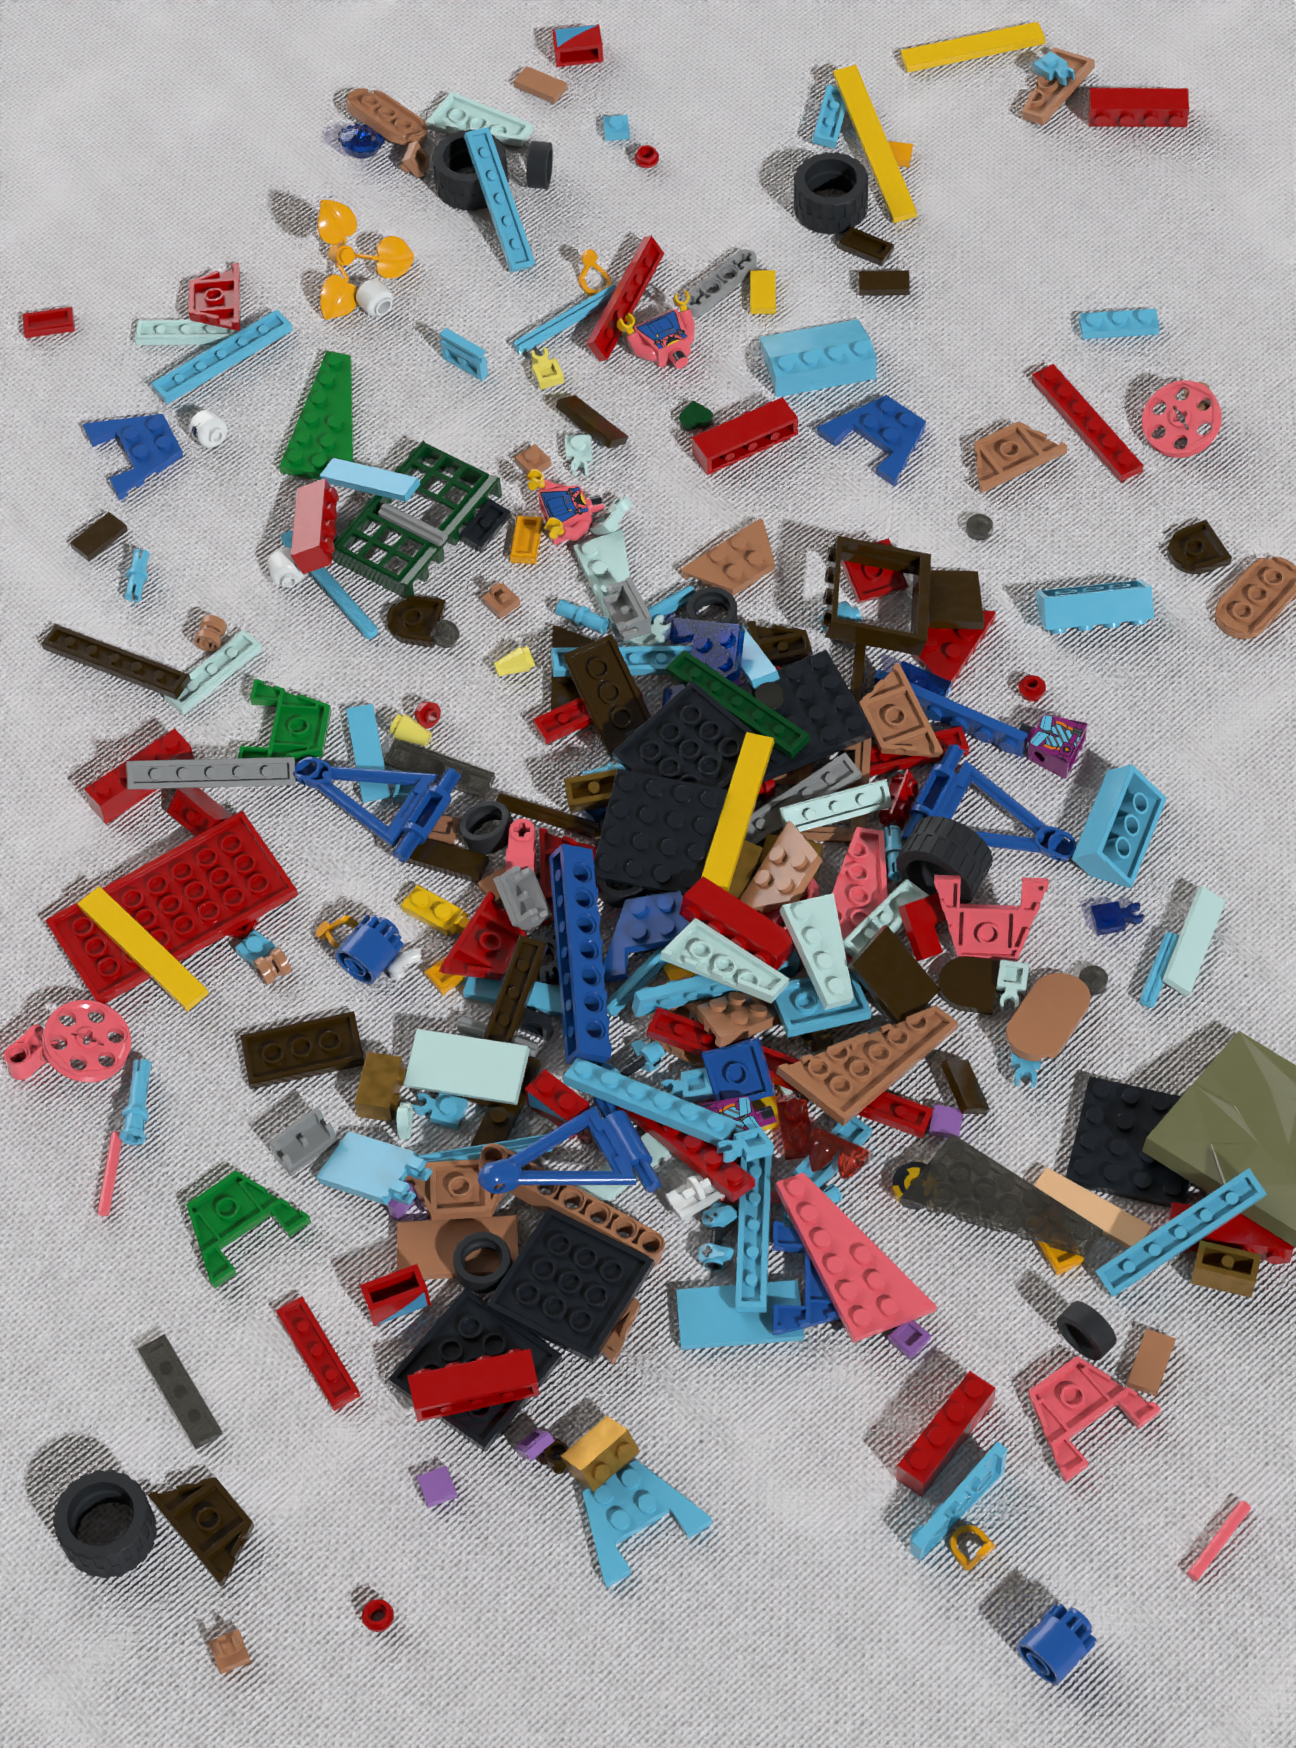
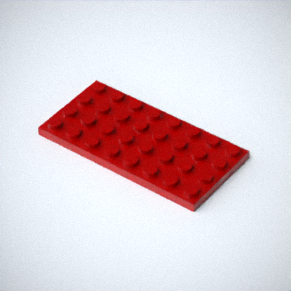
M243 811L102 888L179 962L298 896L296 887ZM78 902L45 920L50 931L95 1001L106 1004L151 978L79 909Z

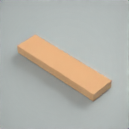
M1046 1167L1031 1189V1195L1126 1249L1147 1237L1151 1232V1225Z

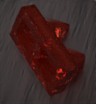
M791 1097L788 1101L777 1102L785 1160L806 1158L814 1150L807 1100H797L795 1097Z
M814 1126L810 1138L813 1141L810 1147L809 1162L814 1173L824 1168L833 1159L837 1151L840 1152L838 1170L842 1179L855 1175L864 1163L869 1164L873 1153L816 1126Z

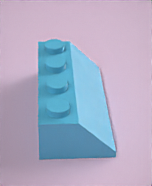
M1142 579L1035 591L1041 625L1045 630H1049L1050 634L1065 633L1066 628L1076 627L1077 631L1092 630L1093 625L1103 624L1104 628H1115L1120 626V622L1129 621L1130 625H1142L1147 623V619H1154L1152 586Z
M1132 764L1108 770L1072 860L1089 876L1127 888L1132 887L1167 798Z

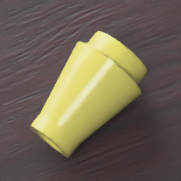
M519 646L500 660L494 662L499 677L531 671L530 668L536 666L529 646L524 648Z
M397 714L389 730V733L394 735V739L418 744L423 747L428 745L432 736V732L426 730L407 714L404 716Z

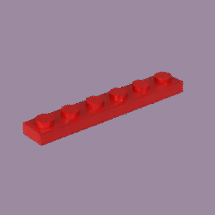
M652 235L645 236L642 239L586 343L599 361L608 360L622 334V331L617 327L618 320L621 318L623 323L627 325L628 322L625 316L628 313L632 314L665 254Z
M1054 364L1032 374V382L1120 482L1143 471L1141 461Z
M617 1106L619 1110L625 1111L631 1120L704 1179L708 1178L711 1185L732 1202L755 1187V1178L734 1161L723 1162L724 1153L718 1154L717 1147L713 1144Z

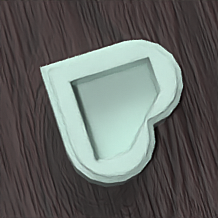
M400 1102L397 1109L396 1123L399 1139H410L413 1124V1104L411 1102Z

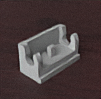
M628 577L624 581L608 586L606 588L608 594L617 592L604 597V604L623 641L625 642L651 633V615L632 578Z
M518 865L493 879L512 926L529 932L552 916L532 868L527 867L521 871Z
M316 1107L270 1140L269 1143L274 1158L292 1176L338 1143V1139L331 1123L327 1124L325 1122L322 1112Z

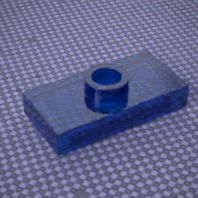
M902 661L901 667L909 682L947 698L953 682Z

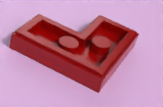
M935 893L899 906L898 909L916 961L942 953L943 950L934 927L935 924L946 921L939 894Z

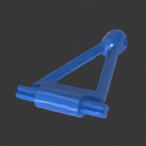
M956 744L954 746L949 745L940 764L933 766L910 810L912 818L902 835V839L907 840L917 822L928 816H942L952 819L972 782L1036 834L1035 838L975 831L983 838L988 847L1041 853L1061 862L1070 860L1076 850V841L1068 832L1044 824L967 760L964 761L959 773L956 774L954 771L965 752Z
M307 757L300 760L295 765V771H293L299 783L322 792L392 848L396 846L401 836L404 835L392 853L393 857L398 858L402 863L408 861L418 844L425 843L452 800L450 794L461 778V775L456 773L455 769H446L435 786L438 779L437 774L333 767L326 761L315 757ZM332 780L412 785L414 788L388 827L332 784Z
M594 1097V1102L604 1119L601 1118L596 1107L592 1106L508 1159L487 1163L478 1174V1182L481 1187L494 1194L512 1191L519 1185H636L637 1181L634 1173L644 1190L649 1193L654 1192L655 1188L661 1187V1182L651 1166L653 1158L627 1113L619 1110L616 1105ZM588 1127L612 1171H522L521 1167ZM503 1184L501 1187L494 1189L496 1185Z

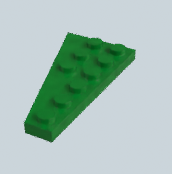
M326 351L280 463V473L321 480L320 474L333 458L354 463L351 355Z

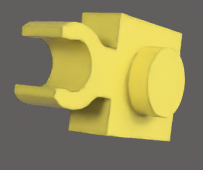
M543 347V356H537L534 350H532V361L534 363L532 365V372L540 390L565 383L564 375L557 359L549 360L547 348Z

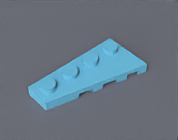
M999 1441L994 1444L969 1475L957 1486L950 1497L935 1509L931 1516L932 1518L925 1526L922 1524L913 1532L910 1537L912 1540L910 1553L919 1561L1004 1474L1007 1448Z

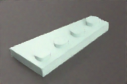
M452 91L426 121L427 129L451 134L461 130H477L489 127L491 134L502 143L520 147L534 132L533 124Z
M623 529L573 546L574 554L604 616L610 619L609 626L611 630L617 628L604 604L603 598L610 594H615L617 591L608 594L606 588L630 577Z
M834 893L782 905L780 914L824 1010L850 1004L854 996Z
M696 918L661 951L660 959L769 1003H772L788 987L790 980Z

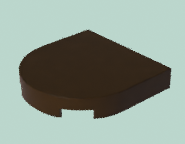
M1207 520L1178 530L1173 534L1168 545V558L1172 565L1188 574H1204L1228 565L1232 560L1231 555Z
M409 596L406 597V600L393 604L387 613V626L390 634L401 643L434 648L446 609V600Z
M968 956L951 960L942 968L939 974L938 987L940 995L956 1010L993 1015L1000 960Z

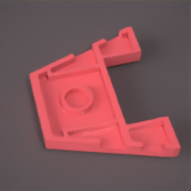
M934 875V884L939 894L940 903L946 916L958 958L968 956L1017 962L1030 932L1031 924L1041 906V900L1048 889V878L1022 877L1021 904L1016 906L960 904L961 876Z
M1078 1356L1074 1357L1028 1392L1032 1407L1065 1483L1088 1467V1461L1070 1441L1072 1437L1115 1406H1118L1138 1429L1161 1412L1159 1405L1152 1401L1149 1403L1139 1397L1138 1392L1129 1387L1121 1386L1111 1380L1110 1375Z

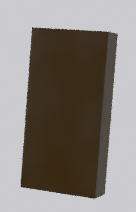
M850 227L839 241V249L882 267L894 252V244Z
M909 270L859 271V296L910 295Z
M108 512L71 541V548L90 562L128 531L127 525Z
M945 1059L940 1065L961 1113L984 1115L990 1108L969 1061Z

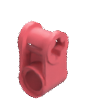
M517 819L510 825L505 861L506 871L518 865L521 871L527 867L532 868L534 873L536 871L537 843L533 823L528 819Z
M40 1024L30 1027L24 1035L5 1050L4 1058L9 1074L16 1080H24L31 1077L35 1071L48 1061L42 1047L44 1028ZM58 1039L50 1041L54 1049L60 1050L61 1043Z

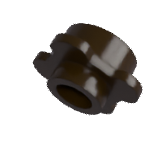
M826 1029L809 1034L811 1040L805 1042L804 1046L809 1044L812 1052L834 1044L831 1035L836 1033L833 1031L827 1034Z
M554 1438L555 1441L543 1453L539 1454L538 1460L541 1465L551 1467L555 1474L560 1475L566 1471V1465L561 1455L569 1448L564 1442ZM559 1454L560 1458L556 1459L554 1456Z

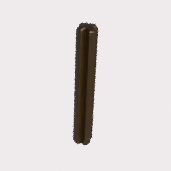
M499 793L496 801L504 804L511 813L590 838L594 837L595 832L601 830V824L509 794Z

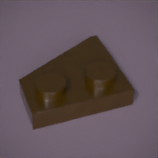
M748 621L749 634L773 666L799 661L813 655L806 630L788 629L772 624V628L757 626L756 621Z

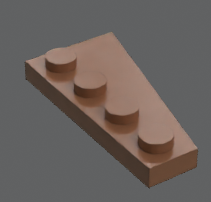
M1053 47L1051 52L1067 61V66L1074 70L1075 79L1066 77L1067 85H1061L1057 78L1049 81L1039 76L1036 81V88L1034 91H1031L1022 110V118L1044 125L1095 68L1094 59Z

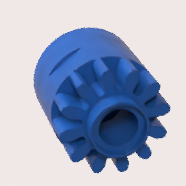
M367 914L335 951V958L340 966L352 977L362 983L373 984L402 949L404 943L400 941L402 937L399 935L398 928L391 921L384 917L377 918L375 915L371 917Z
M1054 1604L1040 1619V1622L1035 1627H1032L1017 1643L1016 1647L1022 1659L1036 1674L1050 1684L1059 1685L1079 1663V1660H1082L1096 1645L1095 1642L1097 1640L1091 1635V1623L1079 1610L1073 1607L1066 1610L1062 1604L1059 1606Z

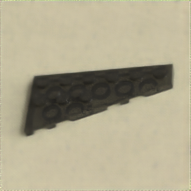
M954 1134L947 1139L900 1197L901 1204L922 1206L926 1208V1211L937 1214L939 1211L955 1216L956 1220L1000 1233H1003V1231L1019 1235V1238L1028 1241L1030 1239L1048 1243L1051 1248L1082 1257L1087 1256L1103 1234V1229Z

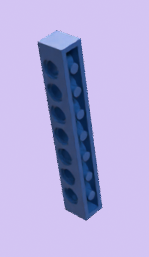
M562 844L549 856L565 1059L568 1065H572L578 1057L601 1066L611 1057L612 1045L609 1042L608 1028L610 1020L606 1009L605 965L602 963L601 950L603 941L600 937L599 929L600 913L597 906L598 888L595 883L593 849Z

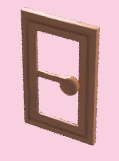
M872 738L844 749L855 750V766L862 773V778L844 790L869 783ZM813 762L797 769L798 778L796 785L812 775ZM867 814L851 818V828L816 827L801 831L800 833L805 839L815 842L850 843L856 827L866 828Z

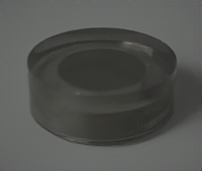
M975 514L968 518L966 533L971 539L981 541L991 536L993 522L988 516Z
M448 620L437 622L431 631L433 641L442 648L452 647L460 636L457 626Z
M767 682L761 684L756 689V699L771 709L775 710L782 705L784 700L783 690L778 684Z
M1091 965L1083 968L1079 974V979L1086 984L1090 995H1099L1106 990L1108 975L1103 968Z

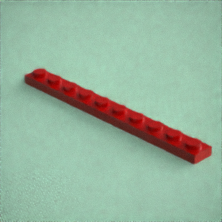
M657 1007L646 1033L647 1037L701 1057L702 1052L719 1048L715 1044L716 1036L714 1033L708 1034L703 1024ZM745 1039L738 1040V1041L733 1042V1043H731V1044L738 1043V1042H741V1041H745ZM762 1046L772 1082L800 1093L776 1074L778 1066L785 1063L791 1065L800 1060ZM884 1091L857 1115L923 1139L934 1109Z

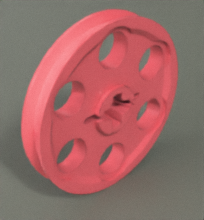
M1188 380L1172 382L1157 390L1148 400L1142 414L1143 432L1151 446L1159 453L1173 458L1193 456L1206 449L1216 438L1222 422L1221 408L1215 395L1206 386ZM1182 389L1188 390L1189 396L1185 400L1180 401L1176 399L1178 391ZM1202 400H1210L1211 406L1205 411L1198 409V404ZM1157 404H1166L1164 413L1159 415L1153 413V409ZM1175 409L1179 411L1180 415H1183V417H1185V423L1189 428L1188 430L1185 428L1184 424H1181V422L1179 421ZM1209 424L1211 429L1207 434L1199 435L1197 433L1200 425ZM1165 428L1166 433L1162 438L1155 439L1152 437L1155 429ZM1179 438L1188 439V443L1183 449L1174 448V444Z
M77 1000L60 1006L50 1015L43 1031L42 1047L50 1065L63 1076L79 1082H99L112 1077L124 1066L131 1048V1034L125 1020L111 1007L97 1001ZM92 1012L99 1013L103 1017V1021L94 1023L90 1021L88 1014ZM65 1015L70 1016L74 1019L75 1024L65 1026L60 1022L59 1018ZM116 1032L122 1036L123 1041L113 1043L108 1039L107 1035ZM85 1037L91 1039L88 1045L83 1044ZM60 1039L65 1042L66 1048L62 1050L54 1049L50 1041ZM101 1056H108L112 1058L114 1065L105 1067L100 1064L98 1059ZM79 1059L85 1063L86 1068L75 1070L71 1067L70 1061Z

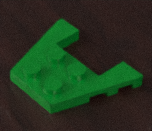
M254 679L250 697L251 705L277 707L268 748L240 746L238 758L294 757L295 762L307 757H322L332 713L331 706L301 694L296 696L287 693L282 687L275 686L274 688L265 685L262 680Z
M236 1170L186 1204L208 1277L214 1289L237 1274L235 1268L221 1250L265 1219L272 1216L288 1237H291L311 1223L307 1213L302 1210L301 1212L290 1206L289 1202L282 1198L278 1199L267 1192L266 1188Z

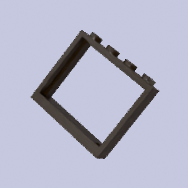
M837 536L833 547H828L826 561L830 562V566L827 567L824 582L828 583V588L824 592L823 604L827 605V610H824L821 625L825 626V638L920 656L928 636L931 554ZM841 560L913 574L910 632L837 618Z

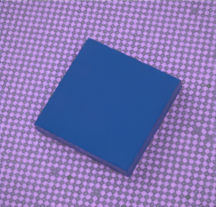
M759 1037L701 1053L715 1101L747 1096L750 1098V1101L776 1094Z

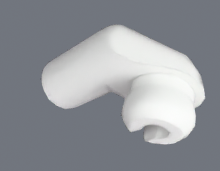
M421 948L400 952L387 966V971L390 972L392 980L404 978L405 972L403 967L424 961Z

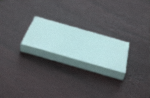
M417 1029L404 1086L517 1105L530 1048L525 1045Z

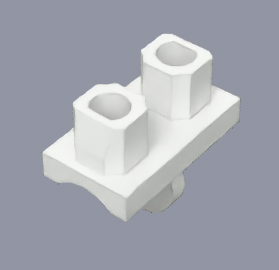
M700 1175L687 1178V1183L666 1194V1200L681 1221H686L697 1212L711 1206L714 1202H719L720 1199L725 1197V1195L711 1185L708 1178L704 1179Z

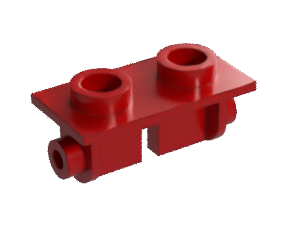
M906 769L905 775L898 774L892 778L889 792L891 799H894L892 800L893 806L880 810L878 814L881 824L889 825L890 823H895L896 826L900 827L901 831L910 816L912 803L919 791L918 783L909 769Z

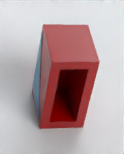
M599 24L552 29L556 67L604 62Z
M546 1069L525 1088L527 1106L556 1128L589 1109L588 1101Z
M418 1264L360 1285L363 1300L373 1326L431 1305L428 1289Z

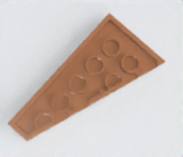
M934 1006L906 1017L905 1021L893 1026L889 1023L881 1026L879 1031L868 1035L866 1032L829 1046L827 1051L820 1054L803 1056L799 1062L794 1064H782L777 1067L776 1074L844 1126L956 1031L959 1022L938 1006Z

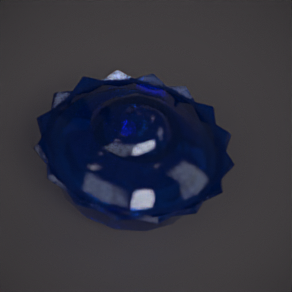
M359 124L354 126L348 125L338 133V141L341 143L345 153L358 159L376 155L384 144L383 140L385 137L366 124L362 126Z

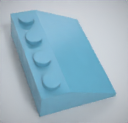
M858 319L759 337L776 397L876 379L877 358L871 339Z

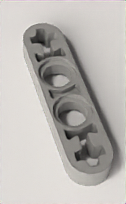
M748 249L738 251L689 292L690 299L687 303V308L691 309L693 317L704 315L750 276V271L756 270L757 256L753 251ZM726 273L735 275L732 279H725L722 276ZM711 287L718 289L716 293H708L705 290Z

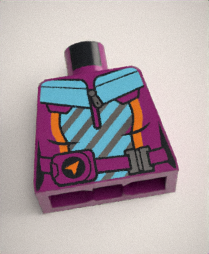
M1047 714L1042 716L1037 728L1022 723L1019 730L1028 733V759L1066 779L1086 740L1088 724Z
M747 1096L701 1105L703 1108L736 1120V1128L728 1139L730 1141H733L735 1133L764 1127L776 1122L771 1105L754 1111L750 1098Z

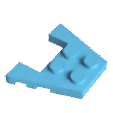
M638 1460L618 1470L596 1491L593 1492L590 1489L583 1491L587 1515L606 1588L631 1574L630 1567L616 1545L669 1513L673 1515L688 1539L712 1525V1519L708 1514Z

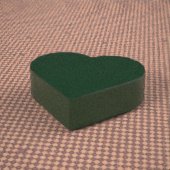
M694 400L679 415V425L684 430H694L697 427L705 429L713 423L712 411Z

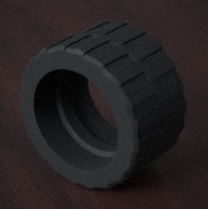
M469 129L452 133L443 138L434 149L432 163L439 198L445 204L455 209L475 211L488 208L477 173L461 174L456 172L459 169L474 166L464 138L465 132L473 131ZM492 135L507 182H509L505 148L502 142Z
M825 152L813 155L798 166L794 174V210L796 218L799 219L802 225H805L811 231L813 230L821 234H840L848 231L850 227L855 228V226L863 221L868 209V173L866 168L857 159L838 152ZM826 189H837L847 194L839 197H823L815 193Z
M928 816L917 822L896 858V868L902 880L907 878L929 896L938 893L934 884V875L961 876L960 904H969L991 868L993 856L983 838L974 830L968 828V826L942 816Z
M96 1470L89 1474L86 1473L68 1485L67 1489L59 1496V1501L54 1508L53 1526L56 1530L55 1534L67 1558L79 1571H83L89 1576L109 1578L124 1575V1573L137 1568V1565L147 1558V1554L153 1548L154 1539L157 1534L155 1515L144 1490L141 1489L136 1480H132L125 1473H119L116 1470ZM112 1502L122 1503L132 1508L134 1512L132 1523L125 1534L116 1541L102 1546H92L79 1541L77 1537L79 1525L85 1515L93 1508Z

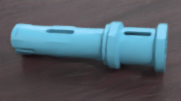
M141 1059V1062L139 1060L133 1062L128 1106L122 1112L125 1120L119 1137L123 1143L129 1145H140L146 1140L144 1127L145 1122L149 1119L146 1101L152 1063L146 1059Z

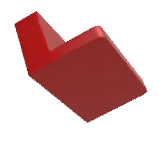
M200 788L177 789L166 811L195 836L233 816Z

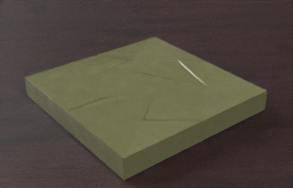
M1238 1031L1194 1084L1191 1085L1146 1137L1142 1152L1209 1194L1250 1168L1268 1195L1241 1212V1214L1296 1248V1065Z

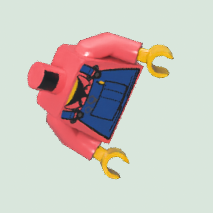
M684 290V302L678 300L677 293H675L673 298L674 304L680 307V312L674 309L633 328L635 319L632 314L628 313L625 316L629 325H625L621 318L618 320V329L627 333L626 338L637 357L652 361L657 367H664L673 363L677 369H681L687 365L689 361L687 356L691 353L690 345L694 342L695 324L691 309L687 308L690 295L686 290Z
M532 469L527 475V479L530 480L528 488L536 490L539 487V505L546 522L544 529L549 530V536L553 540L554 545L566 540L578 541L592 526L591 514L604 510L600 495L586 499L580 486L556 484L544 479L542 472L537 469Z

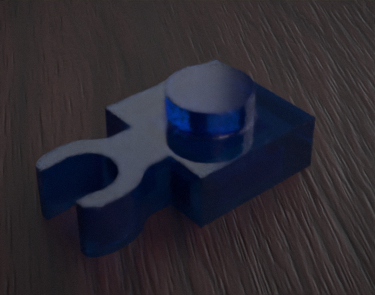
M1119 901L1091 906L1090 914L1097 936L1125 931L1126 923L1134 925L1142 923L1144 914H1132V912L1140 911V903H1131L1125 908L1120 907Z

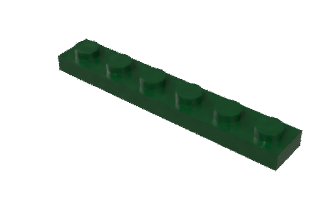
M683 650L666 667L667 674L684 686L693 680L755 734L774 738L773 747L791 759L810 741V735L687 651Z

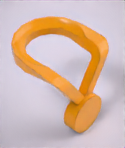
M588 249L582 253L581 260L584 267L578 277L579 286L589 296H593L612 285V280L608 273L596 263L598 256L593 249ZM590 266H593L605 278L607 285L604 288L593 290L587 286L585 276Z
M345 915L332 924L324 921L318 926L315 935L320 940L327 938L329 943L338 949L340 944L334 939L331 932L342 924L355 929L359 923L352 917Z
M964 1525L956 1529L949 1543L953 1556L967 1571L975 1567L980 1560L996 1549V1545L986 1536L984 1531L972 1525ZM964 1532L975 1533L984 1542V1545L977 1551V1556L973 1561H970L957 1548V1538Z

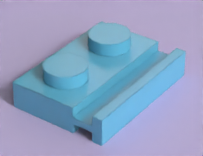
M447 328L439 334L443 338L441 350L444 360L481 381L488 376L487 360L484 357L486 352L484 349Z

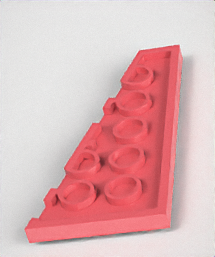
M856 827L831 894L834 893L843 940L888 897L884 831ZM845 952L848 965L853 958Z
M804 1173L776 1182L775 1189L852 1343L936 1311L937 1306Z

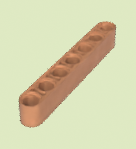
M496 1143L488 1144L480 1153L478 1169L480 1171L488 1163L486 1162L488 1160L508 1159L516 1153ZM532 1162L521 1167L522 1171H547ZM519 1185L516 1189L508 1191L545 1213L550 1207L654 1259V1267L661 1261L665 1240L660 1233L574 1185ZM545 1188L550 1190L551 1193L544 1194L539 1189ZM566 1203H573V1204H575L577 1207H576V1208H568L567 1206H565V1204H566ZM598 1217L604 1222L596 1223L591 1218ZM625 1232L630 1237L623 1238L620 1237L617 1233ZM644 1247H653L656 1252H647Z

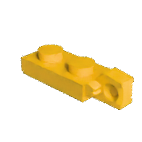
M419 885L415 886L401 904L403 912L446 936H449V934L455 935L456 932L461 935L470 921L468 914L461 908Z

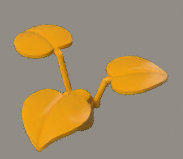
M320 200L317 230L320 238L332 245L328 252L329 259L336 263L335 267L339 269L343 276L342 278L339 275L333 274L323 283L320 294V309L323 319L326 320L345 316L351 313L357 305L356 293L358 290L355 285L348 283L349 277L343 265H350L354 258L377 260V273L382 277L393 279L405 274L414 261V253L403 239L396 236L384 237L378 243L376 248L378 256L354 253L350 246L344 244L347 242L346 237L356 232L357 220L355 214L346 205L333 200Z

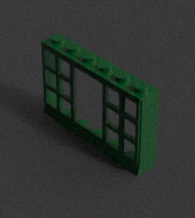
M422 441L417 448H413L408 458L394 472L412 476L418 469L426 472L419 481L420 485L416 492L453 509L437 528L448 535V539L443 545L436 546L428 540L378 516L381 506L388 504L392 500L391 498L375 495L372 500L366 502L359 515L349 522L346 530L340 536H337L333 543L335 547V552H333L335 563L405 599L409 596H415L413 583L416 579L423 582L427 581L429 577L428 565L431 561L438 564L443 562V547L446 543L453 546L458 544V529L462 525L467 526L474 517L473 511L477 507L481 509L488 501V494L490 493L498 498L502 495L499 477L490 475L425 443V441ZM425 461L433 466L429 467L427 465H424L423 463ZM438 469H441V470H443V471H445V472H447V473H449V474H451V475H453V476H452V478H451V477H449V476H447V475H445V474H443V473H441V472H439V471H437V470H438ZM432 476L447 483L438 494L423 488ZM461 479V480H463V481H465V482H467V483L473 485V487L471 488V487H469V486H467V485H465V484L459 482L458 480ZM453 486L467 493L458 505L443 498ZM375 521L381 524V527L371 537L363 533ZM388 528L402 535L393 547L378 540ZM360 538L367 543L356 554L349 549ZM408 538L423 545L414 557L399 551ZM373 545L388 552L378 564L364 558V555ZM393 556L408 562L399 574L384 568Z

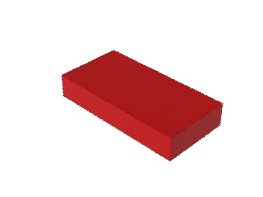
M72 307L22 314L25 338L75 331Z

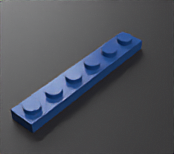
M879 669L874 677V686L881 679L884 680L889 673ZM909 682L925 715L929 719L940 721L952 728L962 726L963 732L976 737L981 742L997 746L1006 753H1013L1020 757L1024 754L1027 747L1028 733Z

